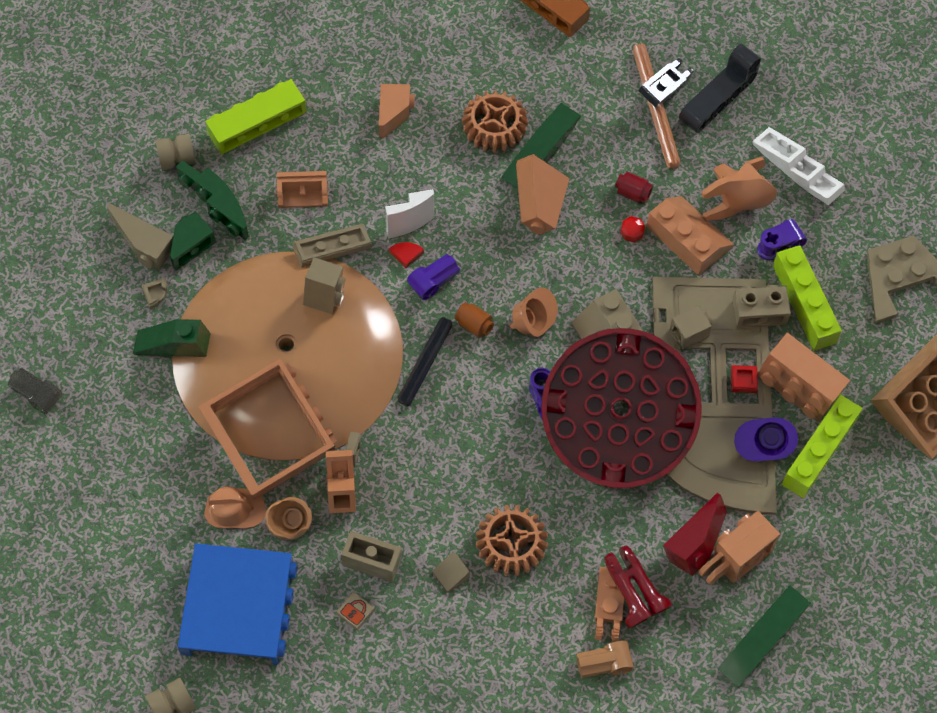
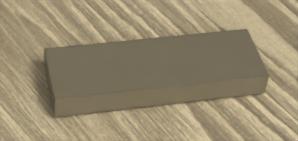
M359 224L294 241L292 247L302 267L310 265L314 257L326 261L369 249L372 243L364 225Z

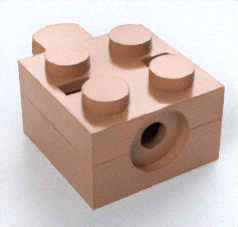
M759 511L755 512L752 516L746 514L738 521L736 529L732 532L726 530L718 537V544L713 549L715 551L713 558L703 565L698 572L704 577L713 571L706 579L709 585H712L724 574L734 584L773 552L780 533Z

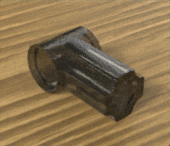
M22 367L12 373L8 382L9 388L26 398L36 410L41 409L40 412L44 415H47L63 396L61 390L47 380L43 382Z

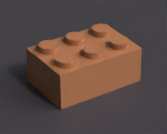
M786 333L769 353L758 372V377L761 378L765 385L773 387L782 394L786 401L794 403L802 409L807 417L815 419L818 423L850 382L847 377L789 333Z

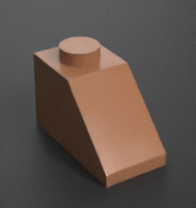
M381 84L379 110L380 138L386 137L409 118L410 109L415 108V94H410V85Z

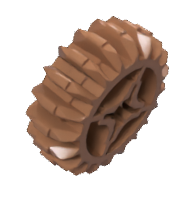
M496 89L490 95L485 91L484 97L477 94L475 101L470 100L468 107H465L464 116L462 117L463 131L467 134L469 142L474 141L476 148L482 144L484 152L488 147L492 148L494 154L499 147L505 152L507 145L514 148L515 142L520 143L522 136L526 134V126L528 125L527 112L525 108H522L521 101L516 102L514 95L508 98L506 91L502 95H499ZM482 113L484 118L477 124L476 119ZM513 118L514 124L508 129L506 124L509 119Z
M507 504L504 506V512H501L496 507L494 509V516L487 513L485 516L487 522L481 521L479 523L481 530L476 532V538L479 539L476 542V548L481 549L479 557L486 558L485 565L487 567L494 563L493 571L495 573L500 568H504L505 576H508L509 569H514L515 576H518L520 568L528 573L530 571L529 564L537 567L539 563L537 559L544 558L545 553L542 550H546L548 543L544 541L547 539L548 533L542 531L545 527L544 523H537V514L529 517L530 510L528 508L523 513L519 512L520 506L518 504L515 506L514 511H510V507ZM514 523L522 525L527 530L518 529ZM505 524V530L502 533L496 534V537H490L497 527ZM509 531H511V537H513V540L516 541L514 549L512 543L510 542V539H508ZM528 543H534L527 553L518 556V551L521 547L527 546ZM496 550L506 551L509 557L499 554Z

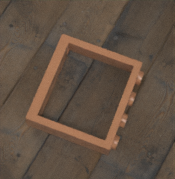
M281 358L198 406L254 500L325 458L326 451H336L333 443L337 442L332 431L330 428L326 430L320 423L323 420L321 413L316 406L310 407L307 399L310 398L303 384L297 386L293 379L297 376L289 363L284 365ZM281 375L324 446L258 485L215 413L276 376Z

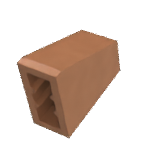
M534 154L517 160L516 169L521 223L536 234H543L556 229L569 178Z

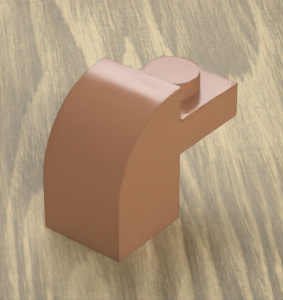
M352 450L326 451L329 513L356 512Z

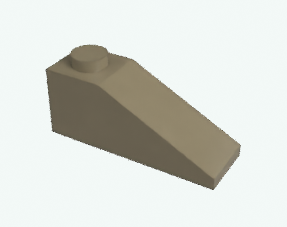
M109 203L107 209L110 219L128 243L138 261L147 268L154 267L160 270L171 254L173 236Z

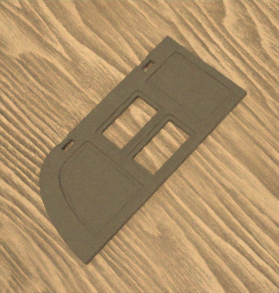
M653 277V335L661 338L680 353L681 347L670 331L672 318L700 306L703 313L706 312L712 321L709 337L685 348L710 349L712 403H702L701 422L697 437L684 459L666 475L680 488L708 502L716 493H719L726 508L752 513L759 511L761 514H777L775 461H749L741 457L736 451L734 444L735 433L743 423L753 419L772 418L771 387L765 385L761 378L758 377V404L728 403L726 350H756L758 372L769 355L768 326L736 328L732 303L736 289L745 286L764 288L766 286V279ZM660 311H666V322H660Z

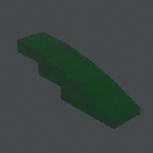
M560 103L528 140L501 178L518 189L517 160L534 154L547 163L551 155L554 156L582 116L563 103Z
M789 586L718 667V670L740 687L774 646L780 642L811 602L792 586Z

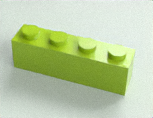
M292 79L280 82L263 93H257L243 103L233 105L231 109L211 116L205 121L207 133L222 155L307 113L306 101Z
M801 246L777 252L773 268L782 286L787 288L788 299L813 351L836 344L842 330Z
M840 394L786 473L782 485L804 499L858 420L863 408Z

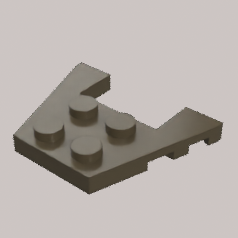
M914 235L867 251L875 324L896 318L898 315L889 296L890 293L934 280L937 286V259Z

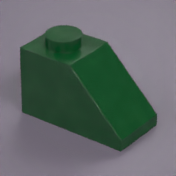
M196 211L182 217L175 225L170 258L172 266L176 271L216 243L214 231Z

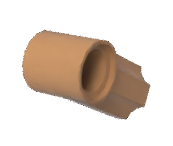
M627 641L612 642L605 645L604 648L576 654L581 678L606 673L619 675L620 671L624 674L634 669Z

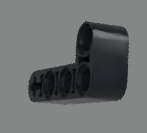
M742 43L739 44L729 56L727 67L686 104L678 118L696 133H700L717 116L716 113L720 114L733 101L732 98L735 99L749 86L748 83L751 84L758 74L761 58Z

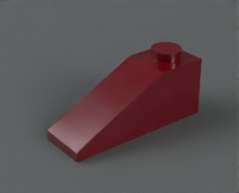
M716 493L663 545L668 560L691 576L710 559L724 522L727 510L719 493Z

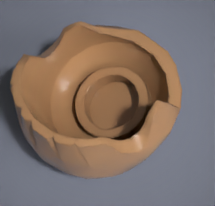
M287 497L273 503L267 509L265 515L268 530L274 537L283 541L294 540L304 535L309 529L312 519L311 510L306 502L296 497Z

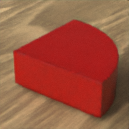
M402 242L391 246L389 253L407 268L424 254V249L414 243Z

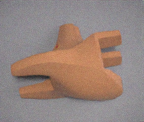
M763 157L745 162L739 171L730 168L726 164H721L714 168L717 181L702 191V197L706 199L721 195L723 202L703 213L705 221L725 219L743 210L762 209L772 203L777 196V190L772 183L757 172L765 167Z

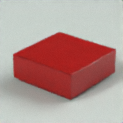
M731 365V392L757 393V366Z

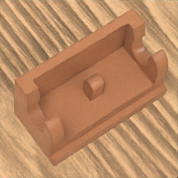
M277 172L278 208L328 206L327 172Z

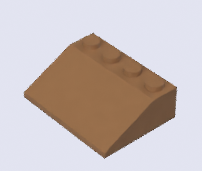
M937 334L870 400L890 425L930 459L937 455Z

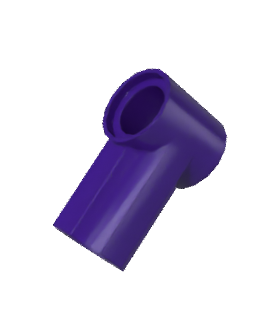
M446 254L426 268L419 267L415 269L406 281L422 300H427L430 298L429 295L433 296L437 293L442 284L459 274L460 268L451 255Z

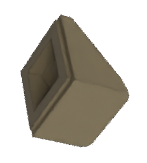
M455 552L450 554L432 571L447 593L470 578L469 570Z

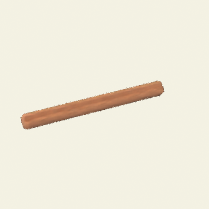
M641 43L633 46V54L642 84H644L654 76L646 45ZM648 101L666 165L669 169L677 168L680 165V159L663 102L655 108Z

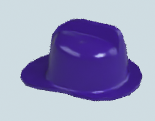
M776 417L746 421L738 428L734 438L736 451L741 457L749 461L786 458L794 452L798 443V434L792 423L784 418Z

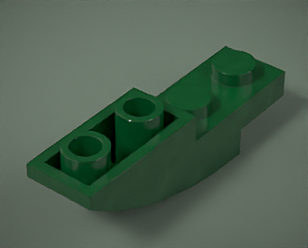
M182 160L176 166L179 183L187 189L191 187L196 191L197 196L207 203L208 215L216 223L222 222L233 236L238 237L239 235L246 240L249 235L245 217L240 204L229 187L208 167L202 173H199Z

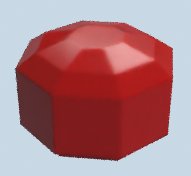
M631 216L623 220L620 234L626 241L635 243L643 238L645 224L641 218Z

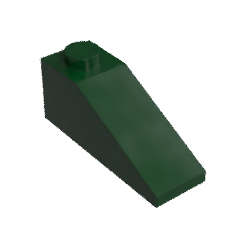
M172 320L138 330L133 354L139 356L206 357L211 333L201 320Z

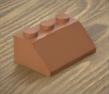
M682 196L666 198L649 212L646 227L698 276L734 247V244L712 223L705 221L703 215Z

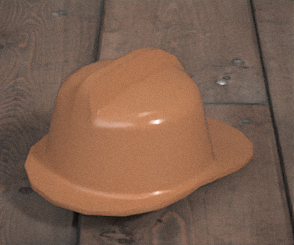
M539 287L532 291L524 300L517 303L512 310L513 322L510 324V328L517 329L522 334H531L534 337L543 335L554 324L558 312V305L552 292L546 288Z
M226 486L218 489L208 497L204 516L208 523L216 528H252L264 520L266 508L263 496L254 500L248 489Z

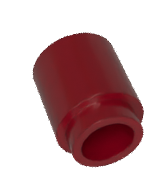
M626 171L624 175H619L615 188L618 189L617 194L637 203H640V201L646 203L651 195L653 185L649 183V180Z

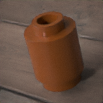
M463 303L455 314V320L458 321V324L478 338L483 335L487 336L493 329V316L472 303Z

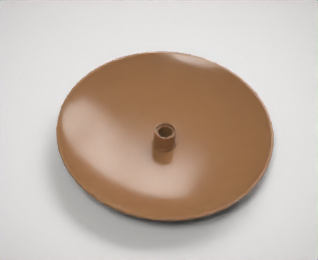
M276 252L256 256L224 270L196 294L181 318L201 320L211 333L206 357L172 356L176 387L187 411L206 433L218 441L198 406L281 358L284 365L289 363L297 376L293 379L297 386L303 384L310 398L307 399L310 407L316 406L321 413L323 420L320 423L325 430L330 428L337 440V442L333 443L335 449L346 445L351 431L361 435L383 413L397 388L403 362L401 332L396 316L380 290L354 268L335 259L326 260L327 262L343 266L342 277L346 278L343 288V301L340 306L335 307L333 314L303 305L305 277L310 265L301 267L295 252ZM287 346L293 348L290 351H282ZM281 375L276 376L215 413L237 451L246 455L270 460H298L305 458L324 446Z

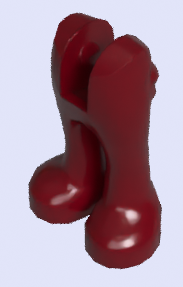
M626 545L620 547L619 552L627 568L622 569L612 552L604 557V561L611 578L627 602L629 613L625 619V624L628 629H631L651 616L653 617L667 610L673 604L668 597L657 592L635 553ZM631 579H633L640 588L643 597L647 602L648 609L642 602L636 590L634 589L631 583Z

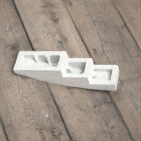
M768 127L753 140V145L799 186L825 204L829 205L845 191L844 184L826 174L825 166L808 157L804 147L772 128Z

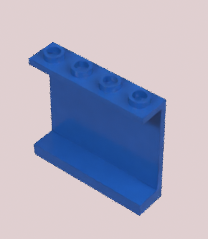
M195 543L178 641L180 655L191 656L192 650L271 658L272 664L278 665L279 657H284L286 641L282 640L283 630L288 631L290 614H286L287 604L292 605L294 590L290 588L291 579H296L297 563H293L292 553Z

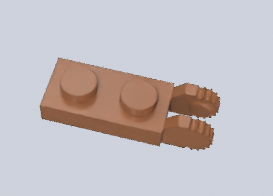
M607 567L599 568L594 620L596 621L595 640L601 641L603 637V622L613 623L611 638L612 642H616L619 639L620 624L622 623L624 597L611 578Z

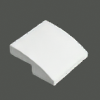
M433 189L408 193V203L385 206L388 239L415 231L434 218Z

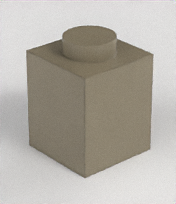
M697 306L673 317L670 331L683 350L708 338L712 321L710 316L706 312L703 313L700 306Z

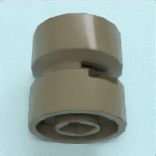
M190 133L176 135L175 141H171L170 138L155 140L162 171L175 168L177 163H180L182 160L188 165L196 164Z
M180 677L166 684V690L157 689L145 695L153 713H191L196 710Z

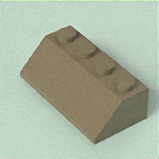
M617 289L593 300L572 322V326L580 339L607 329L629 328L643 331ZM619 401L621 405L626 404L623 401Z

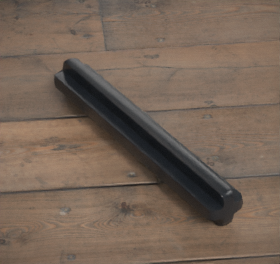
M445 317L439 319L398 396L400 404L407 407L411 405L452 328L451 320Z

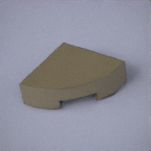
M166 277L141 285L150 310L157 307L167 294Z

